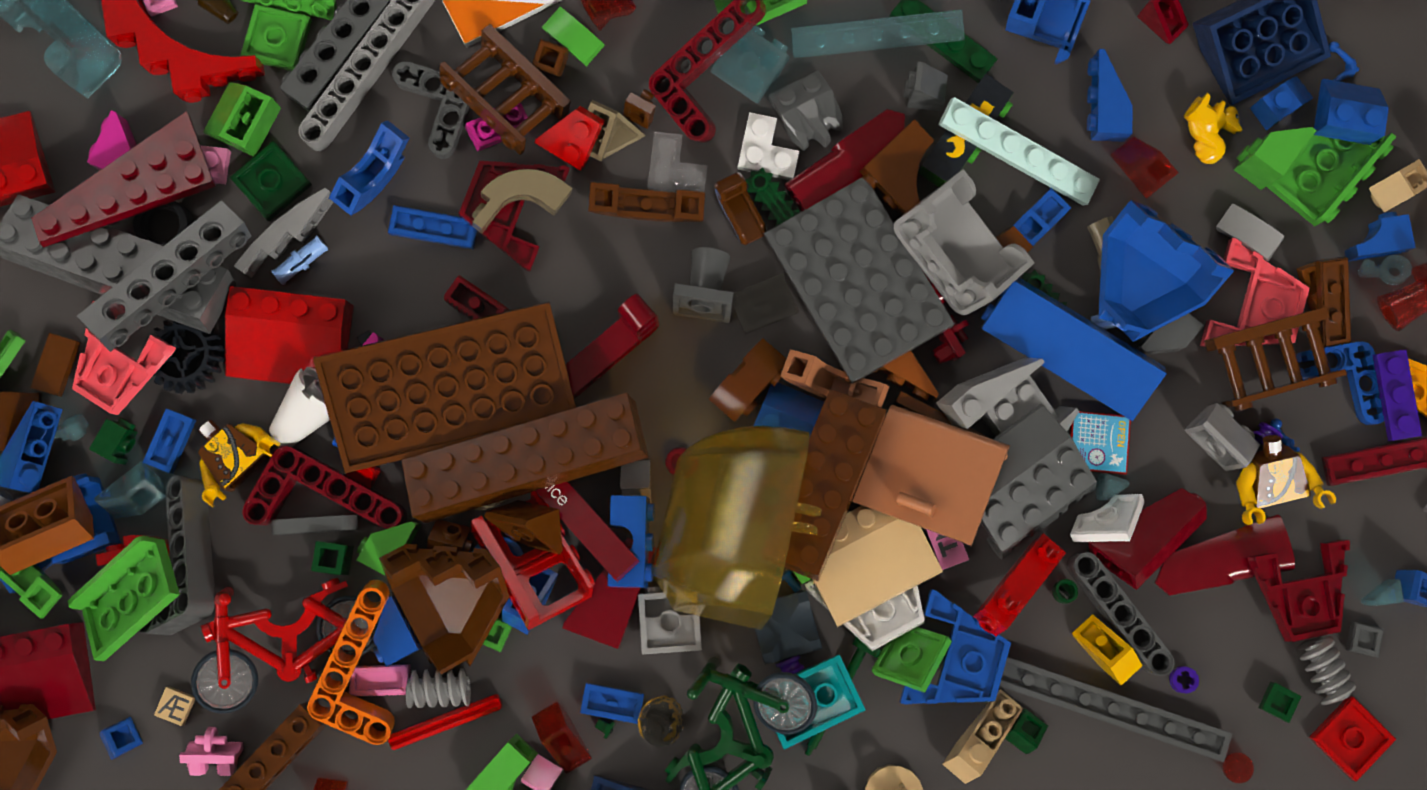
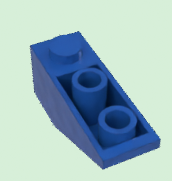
M1099 49L1093 58L1089 59L1087 68L1088 76H1092L1091 86H1089L1087 92V102L1091 103V114H1088L1087 131H1091V140L1125 142L1132 135L1133 105L1106 50Z
M32 401L0 455V487L25 493H32L39 489L63 409Z

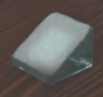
M1399 579L1383 581L1361 599L1362 604L1379 606L1402 603L1404 598L1401 581Z

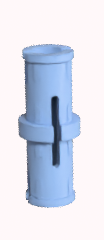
M316 235L314 239L300 250H293L290 253L291 257L271 271L282 285H285L288 280L302 269L306 271L310 268L309 264L329 249L319 236Z

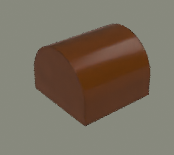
M540 39L532 64L539 70L560 77L565 69L569 51L565 47Z

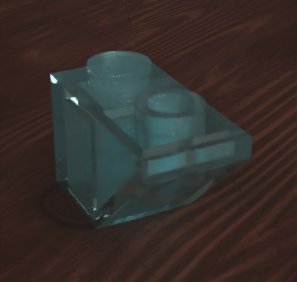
M141 461L97 495L94 500L116 519L143 515L165 498L166 495L162 479Z

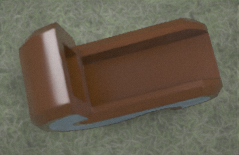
M735 172L715 182L714 191L726 218L734 229L738 241L746 246L764 237L767 229L746 190L747 183L741 173Z

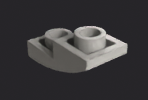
M1233 203L1216 226L1218 232L1230 238L1238 239L1242 242L1243 246L1252 252L1256 251L1266 261H1269L1284 239V235L1272 226Z

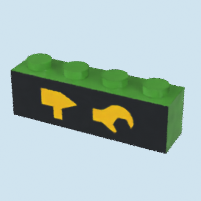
M985 74L965 103L996 120L998 116L1004 118L1013 104L1009 100L1014 92ZM946 130L918 173L940 187L960 172L967 161L972 164L981 152V149Z

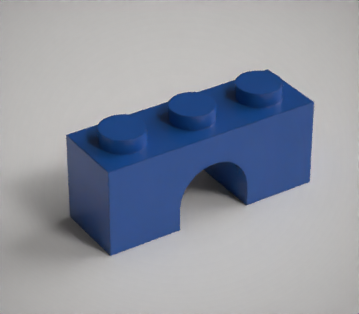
M611 495L610 526L614 528H627L631 532L633 545L630 551L640 562L618 582L608 573L609 587L648 588V581L652 582L653 563H648L649 551L654 550V534L649 533V523L655 519V504L650 503V498L647 496Z

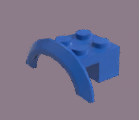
M1015 0L1008 16L1005 30L1060 48L1054 62L1057 65L1069 58L1091 0Z

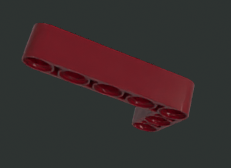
M733 0L650 77L649 89L691 140L701 143L708 142L715 136L716 128L714 122L686 87L762 20L766 13V5L763 0ZM750 1H755V11L751 14H745L746 4ZM733 20V31L729 34H724V24ZM711 40L713 44L711 51L703 54V43ZM690 59L691 68L688 72L682 73V62ZM665 78H668L670 86L667 91L661 92L660 83ZM686 100L687 110L683 114H679L677 106L680 101ZM703 121L705 132L701 136H697L695 134V126Z
M638 293L632 295L618 308L619 320L566 363L574 399L659 327L657 315Z
M288 446L280 447L273 453L242 509V515L248 523L262 526L269 525L271 520L276 519L298 481L382 528L395 527L406 523L407 512L400 504L307 453ZM293 453L295 457L294 464L287 468L284 464V459L287 454ZM317 466L320 470V477L317 481L312 482L309 478V473L312 468ZM277 478L280 482V488L273 494L270 491L269 485L272 480ZM343 480L346 484V490L342 495L338 496L334 491V487L338 481ZM368 494L371 497L372 503L368 509L363 510L360 506V499L363 495ZM262 504L265 508V514L262 519L258 520L255 516V509L258 505ZM390 508H394L397 512V519L392 524L387 523L385 520V513Z

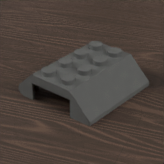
M1039 404L993 438V440L1010 445L981 523L990 536L987 538L988 543L1001 560L1012 553V548L1016 550L1020 547L1023 538H1032L1036 531L1040 532L1059 518V514L1063 515L1067 512L1068 505L1071 502H1074V504L1079 503L1082 497H1087L1096 488L1097 481L1072 437L1042 404Z

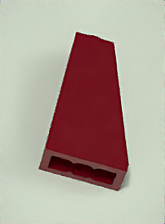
M1180 488L1141 511L1130 541L1088 542L1089 553L1097 556L1105 568L1137 590L1207 519L1206 503L1198 494L1189 493L1185 489Z
M627 537L624 544L629 550L633 545V539ZM655 547L653 551H649L648 563L652 562L656 551ZM604 568L595 580L592 597L575 607L564 622L562 629L619 649L638 600V594H640L642 588L609 587L608 572Z

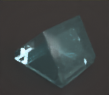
M1107 473L1100 474L1097 479L1096 499L1098 501H1106L1129 487L1130 483L1128 480Z

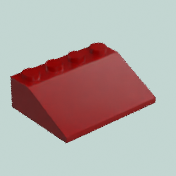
M31 111L0 118V207L12 204L18 194L32 199L55 193Z
M230 286L225 313L226 376L291 384L299 369L302 368V371L306 367L316 369L313 361L314 357L348 349L354 305L345 299Z

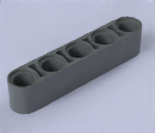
M1089 552L1073 554L1067 562V569L1070 575L1112 630L1134 649L1143 665L1141 668L1147 673L1158 676L1170 674L1175 665L1171 652L1099 558ZM1081 558H1086L1089 562V570L1085 574L1081 573L1078 569V562ZM1101 581L1106 584L1108 590L1107 594L1102 598L1096 592V587ZM1121 605L1124 607L1126 615L1119 622L1115 617V610ZM1140 629L1144 634V640L1137 646L1133 641V635ZM1156 654H1159L1162 658V664L1158 669H1154L1152 666V658Z

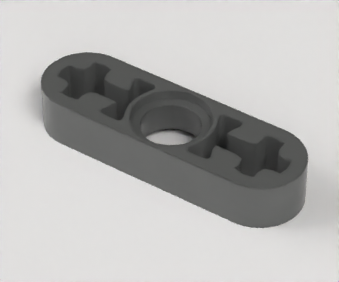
M357 515L271 520L272 535L358 530Z

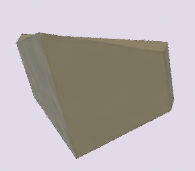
M594 100L590 102L588 111L605 120L590 154L591 157L602 161L604 158L646 136L618 111Z

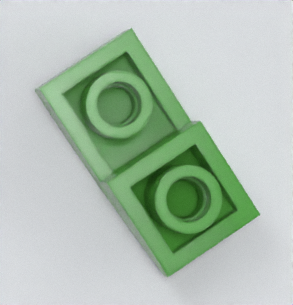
M559 7L541 27L549 36L567 48L569 53L586 67L605 46L601 40L562 7Z

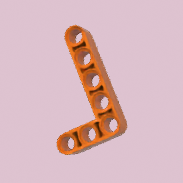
M371 580L366 583L358 595L307 705L309 715L315 720L374 745L383 744L389 739L395 724L393 714L382 707L345 692V689L390 595L387 584L380 580ZM367 592H377L381 597V601L372 602L368 599ZM362 618L366 620L368 628H359L356 626L354 619ZM342 646H352L356 654H346L342 650ZM330 672L340 673L343 680L335 681L331 678ZM324 698L328 700L330 707L321 706L317 699ZM351 710L356 712L358 718L350 719L346 716L345 711ZM376 722L382 723L386 730L378 731L372 724Z

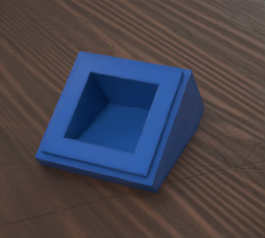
M131 717L103 729L99 733L111 760L143 744Z

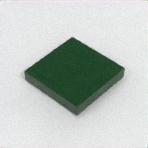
M274 141L230 176V179L267 221H270L312 185Z

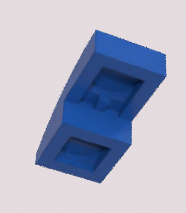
M1051 188L1013 226L1034 246L1071 207Z

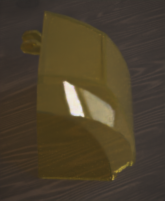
M770 426L731 428L702 438L687 448L677 459L652 571L654 580L667 597L673 610L762 630L773 614L783 576L791 531L815 535L818 532V528L813 524L794 522L795 512L812 517L821 516L822 509L819 507L797 503L807 458L810 432Z

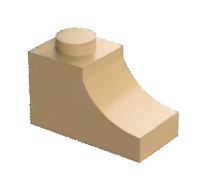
M1420 159L1371 186L1369 190L1371 191L1372 201L1383 212H1386L1427 188V170Z

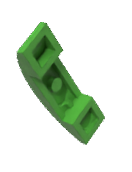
M36 564L12 575H9L0 566V578L21 596L19 600L40 619L47 615L63 595L56 584Z

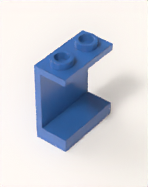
M86 473L73 476L92 514L94 539L51 557L53 564H67L102 551L107 546L121 544L100 478L88 476Z

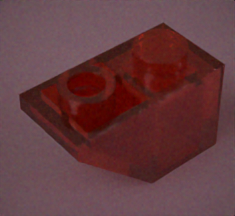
M1132 137L1110 155L1146 199L1179 173L1160 150L1135 137Z

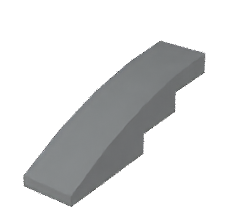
M326 188L318 191L274 221L249 246L234 267L252 278L268 255L278 261L294 238L304 244L333 204V201L329 199L331 192Z

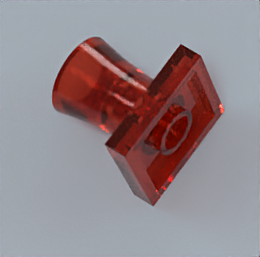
M1427 261L1409 269L1416 282L1377 297V302L1384 318L1396 331L1402 330L1412 321L1427 313Z

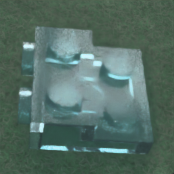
M755 25L717 60L710 72L759 104L791 56L786 53L789 49L777 39H774L772 43L763 38L765 31Z

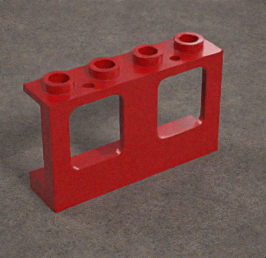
M536 491L531 492V499L526 501L549 507ZM481 515L471 520L472 534L480 548L487 549L500 565L509 598L528 630L592 597L593 585H595L594 579L589 570H583L579 564L580 557L576 548L572 544L568 545L564 539L565 531L561 523L563 550L560 554L535 548L517 557L510 551L501 535V530L489 520L485 521ZM558 563L565 564L577 583L578 590L548 606L542 605L531 587L529 579Z

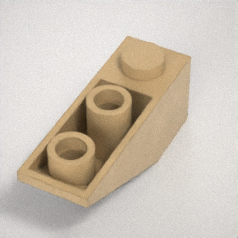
M998 690L996 701H991L985 706L956 742L942 765L965 784L980 777L1024 708L1004 691Z

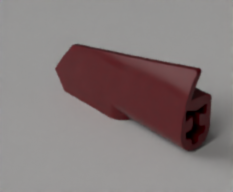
M886 109L838 142L831 149L832 152L786 182L784 186L800 211L808 209L862 178L863 175L859 171L904 129L905 114Z
M1273 515L1266 518L1262 524L1254 522L1251 525L1243 526L1175 551L1162 564L1154 583L1169 596L1233 584L1237 580L1255 577L1248 562V557L1265 553H1278L1280 572L1294 570L1295 558L1281 516Z

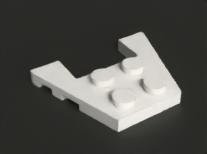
M813 581L806 583V590L827 609ZM918 585L843 625L871 651L887 644L925 623Z

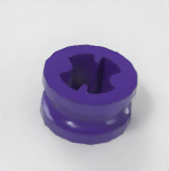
M1264 422L1259 423L1258 431H1253L1254 439L1262 446V439L1265 436L1278 435L1281 439L1283 438L1277 429Z
M800 655L775 663L776 668H780L781 672L794 674L805 669L804 665L799 663Z
M1182 666L1175 668L1170 673L1169 681L1171 687L1176 692L1187 694L1197 689L1199 676L1192 668ZM1183 671L1186 672L1187 677H1191V683L1186 684L1187 688L1184 689L1182 683L1177 682V676H1182L1181 672Z

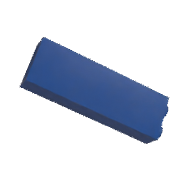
M1021 278L1015 280L999 295L1000 298L995 305L989 304L981 316V319L985 320L982 325L984 331L1028 358L1043 359V367L1131 421L1135 419L1167 374L1166 368L1162 364Z

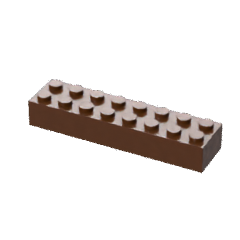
M624 393L402 460L412 517L428 523L649 458L636 402L628 393Z

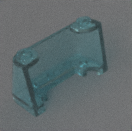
M0 0V17L8 22L16 31L20 33L23 27H32L38 32L43 29L55 40L45 51V64L56 76L87 99L120 67L122 56L119 50L67 0Z

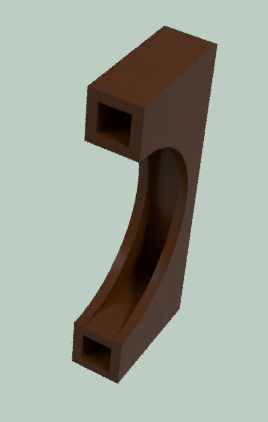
M915 119L859 171L863 175L862 178L873 190L876 189L883 196L881 200L884 205L891 211L896 210L901 216L920 202L917 193V172L924 153L934 142L933 138ZM1015 226L1005 229L995 237L1003 248L1009 244H1017L1023 247L1027 253L1033 248Z

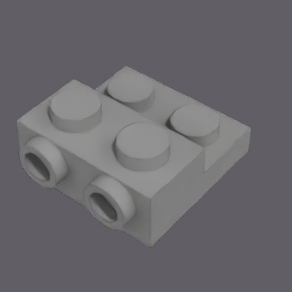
M691 584L674 585V591L662 592V586L644 588V594H638L642 655L702 650L698 590H692Z

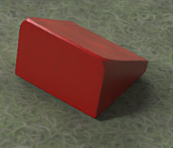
M374 466L349 472L346 475L371 488L381 470Z

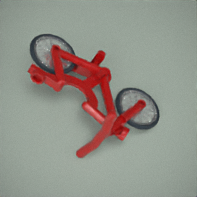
M338 577L322 583L323 590L303 599L302 605L305 609L300 619L293 624L285 626L275 625L270 622L269 619L272 616V612L267 608L228 616V604L231 602L234 590L231 587H225L217 592L214 597V621L200 626L206 642L215 640L217 650L204 656L193 670L191 689L197 702L211 712L220 714L231 713L244 707L256 693L258 673L254 663L245 654L230 649V642L277 669L278 677L283 681L291 682L296 680L300 676L302 668L305 671L303 676L306 683L316 680L317 673L315 669L311 670L309 663L326 651L330 654L332 653L358 597L342 596L334 599L327 605L322 604L321 601L328 594L347 587L346 580L340 582ZM316 615L319 616L317 621V636L319 640L297 655V635L309 627ZM362 618L354 619L356 626L359 628H368L366 620ZM378 622L371 634V637L362 655L368 652L375 645L373 637ZM255 623L262 632L271 637L282 638V658L233 628ZM342 646V650L346 654H356L352 646Z

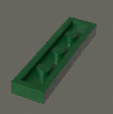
M901 0L890 14L892 20L977 83L981 81L983 76L990 71L998 58L920 0Z

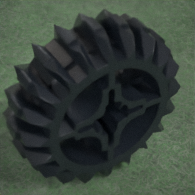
M168 320L163 321L164 330L158 327L153 328L157 334L156 337L163 339L169 344L173 341L172 345L176 347L174 353L153 375L156 376L154 379L155 384H164V390L169 392L174 389L177 394H183L185 390L187 393L193 394L196 387L200 390L206 389L205 380L210 383L215 382L211 374L213 372H222L216 365L217 362L222 363L225 361L224 357L218 355L225 348L223 345L217 344L222 338L218 334H213L214 328L208 334L173 321L172 324ZM187 333H195L201 339L204 347L192 346ZM184 350L189 351L188 356H184L185 360L179 359L182 353L185 354ZM203 359L200 367L196 370L197 363ZM166 363L176 364L178 371H181L182 378H175L167 369Z

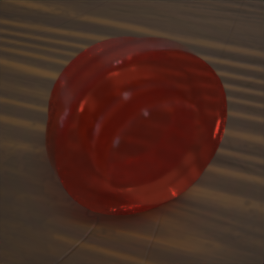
M1231 753L1223 762L1224 775L1234 783H1245L1253 775V762L1245 754Z

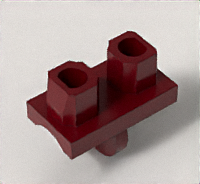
M950 315L955 323L954 326L937 335L943 344L931 351L938 364L945 363L951 359L956 361L966 354L958 339L961 343L968 339L963 331L969 325L967 320L958 323L954 315Z

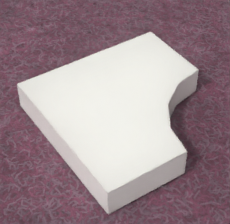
M1142 494L1113 495L1111 500L1100 509L1090 513L1079 514L1070 533L1072 541H1130L1145 503Z

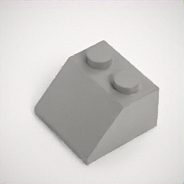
M1215 403L1207 406L1184 431L1225 471L1246 468L1251 463L1260 444L1254 439L1255 435L1248 427L1240 426L1233 419L1234 414L1229 408Z

